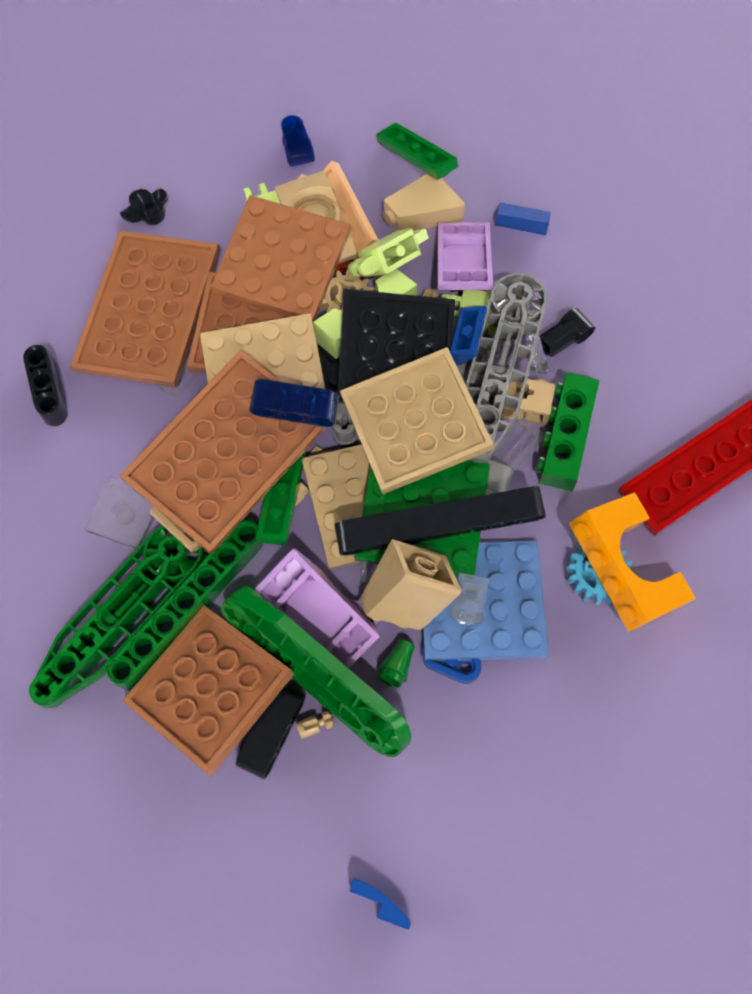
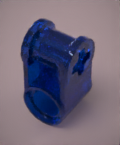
M295 115L285 117L281 122V128L283 132V145L289 166L293 167L314 162L313 146L308 138L303 120Z

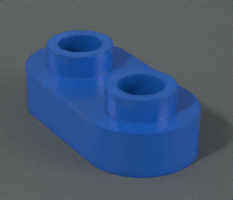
M423 647L422 661L428 669L462 684L472 683L479 677L482 669L480 659H472V661L447 659L446 661L434 662L432 660H425V648ZM468 664L471 667V671L463 673L460 670V666Z

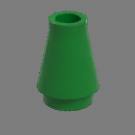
M399 639L396 646L379 666L380 673L378 678L389 686L401 687L402 682L407 681L415 646L407 640Z

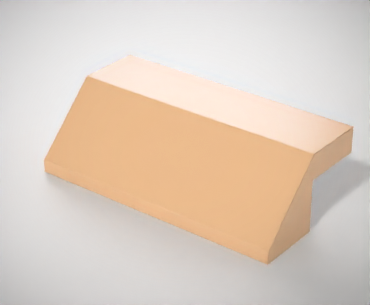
M331 161L323 171L333 189L346 223L351 224L350 235L357 258H359L358 251L378 241V238L339 163ZM301 174L298 179L307 175ZM357 258L339 263L336 268L350 264Z

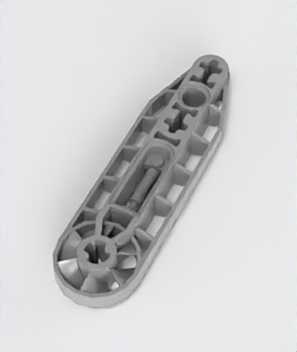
M514 272L504 275L496 282L490 295L477 356L472 360L466 387L471 397L478 400L476 408L482 420H489L493 423L485 425L493 441L494 449L471 458L469 461L478 463L489 462L518 418L547 303V292L544 285L536 277L527 273ZM538 291L541 298L531 302L532 292ZM530 304L537 310L532 316L528 314ZM487 323L497 327L495 338L483 337ZM523 333L536 334L532 348L521 344ZM502 336L506 338V341H503L497 366H494V359L500 337ZM510 339H515L516 343L513 355L511 358L509 369L505 368L507 355L511 347ZM480 347L491 351L488 363L476 362ZM517 357L529 358L526 373L514 369ZM473 371L484 375L481 388L469 387ZM511 381L523 382L519 398L508 394ZM491 396H495L493 406L488 405ZM504 406L517 407L516 413L509 423L501 420ZM497 432H502L498 440L495 441Z

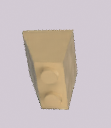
M392 539L360 598L365 615L372 620L386 621L404 629L411 628L421 631L452 603L462 590L445 555Z

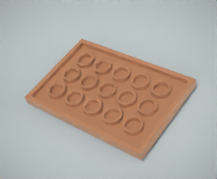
M119 231L70 367L72 370L79 373L177 388L196 329L209 272H214L221 251L219 244Z
M240 350L123 471L120 478L212 555L327 428L329 420Z

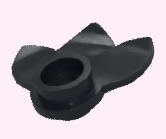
M162 188L157 189L153 193L146 189L134 190L129 195L131 205L121 211L120 215L124 220L131 223L143 220L148 225H156L165 217L164 204L168 200V195Z

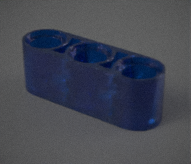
M260 379L254 382L249 411L256 416L331 427L335 424L339 395L327 389Z

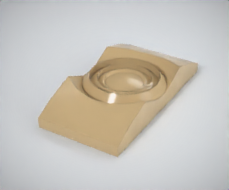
M324 171L274 187L281 204L346 223ZM350 234L338 264L357 258Z

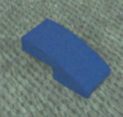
M356 878L353 879L350 892L381 904L377 918L409 930L411 922L392 900L369 884Z

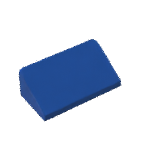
M500 203L495 226L546 235L551 212Z
M486 306L460 308L450 351L457 366L477 356L487 311Z

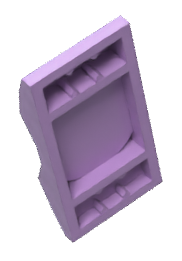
M490 222L438 223V290H492L493 269Z
M295 548L254 589L348 668L381 636L380 632L361 609L346 598L331 583L321 569Z

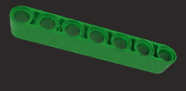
M248 520L242 521L213 554H209L110 661L107 666V676L111 682L124 690L132 689L204 605L209 607L261 550L263 543L257 542L258 525ZM246 534H255V538L252 541H242L243 536ZM227 555L236 556L232 563H222L223 558ZM210 576L215 577V581L212 585L207 587L202 586V582L205 578ZM186 599H195L191 608L181 609ZM165 622H174L170 631L161 632V627ZM145 644H152L151 652L148 655L140 656L141 648ZM124 667H130L129 676L126 679L119 680V672Z

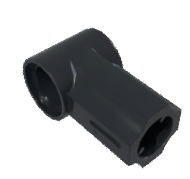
M576 307L568 311L558 324L538 336L537 341L546 356L553 357L574 342L576 344L584 342L593 334L596 327Z

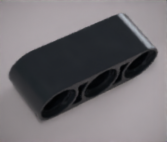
M33 345L26 349L23 355L33 404L46 424L49 426H59L66 421L68 411L57 366L45 347Z
M287 686L283 687L254 723L236 760L237 767L264 780L267 778L301 711L306 695Z

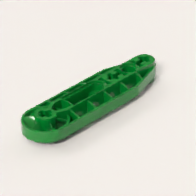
M160 526L153 531L56 635L36 677L29 686V695L33 702L43 708L58 707L70 697L107 674V666L110 661L204 561V548L193 552L198 553L197 559H190L189 552L191 551L171 533V536L166 537V533L169 531L164 526ZM173 550H175L176 552L179 551V553L176 556H173L171 552ZM143 555L144 560L141 562L139 558ZM134 563L138 564L136 569L122 584L118 583ZM151 573L156 577L153 581L148 578ZM142 582H144V583L142 584V586H141L137 591H135V589H136ZM170 583H177L174 588L169 585ZM116 585L118 588L101 607L97 606L98 602ZM148 586V589L140 596L139 594ZM165 589L170 591L153 611L149 609L150 605ZM93 608H96L97 611L77 630L75 627ZM147 611L149 613L148 617L130 634L128 630ZM74 631L76 634L58 652L64 639ZM126 634L129 638L111 658L108 657L106 654ZM91 640L95 643L92 648L87 645ZM78 652H80V653H81L82 655H84L85 657H84L83 659L80 658V657L77 655ZM103 657L108 660L98 672L85 679ZM75 661L73 671L65 674V666L69 662ZM59 677L63 681L59 683V681L55 680V678ZM49 687L51 693L47 696L44 691Z
M249 586L237 589L226 598L225 602L221 605L224 617L241 633L291 669L294 673L292 679L368 746L387 757H396L410 744L411 732L403 716L286 614L277 610Z

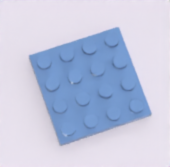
M538 541L479 542L474 580L456 577L462 590L460 595L423 628L425 660L438 662L446 661L447 659H458V661H472V659H548L549 648Z

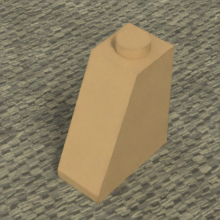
M427 173L384 199L383 218L389 226H393L396 230L412 228L414 231L438 226V223L463 221L465 203L442 178L438 180Z

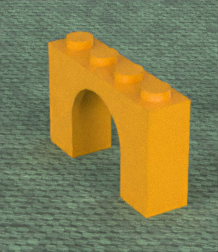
M636 493L587 510L569 523L628 632L696 599L681 572L658 582H649L635 575L625 563L620 549L622 534L633 530L650 519Z

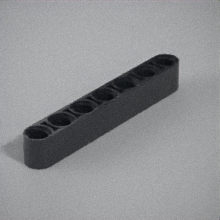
M532 486L343 520L335 523L334 527L339 554L345 556L386 549L392 539L407 544H414L467 534L471 530L479 532L534 522L545 518L546 512L540 487Z

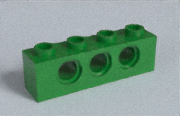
M566 372L564 381H558L554 398L559 399L557 407L552 406L548 422L553 423L552 430H546L542 447L547 448L545 457L540 456L536 470L537 473H541L539 484L573 492L579 476L600 380ZM567 404H574L578 408L572 409ZM561 428H568L572 433H564ZM555 453H562L567 459H559L555 456Z

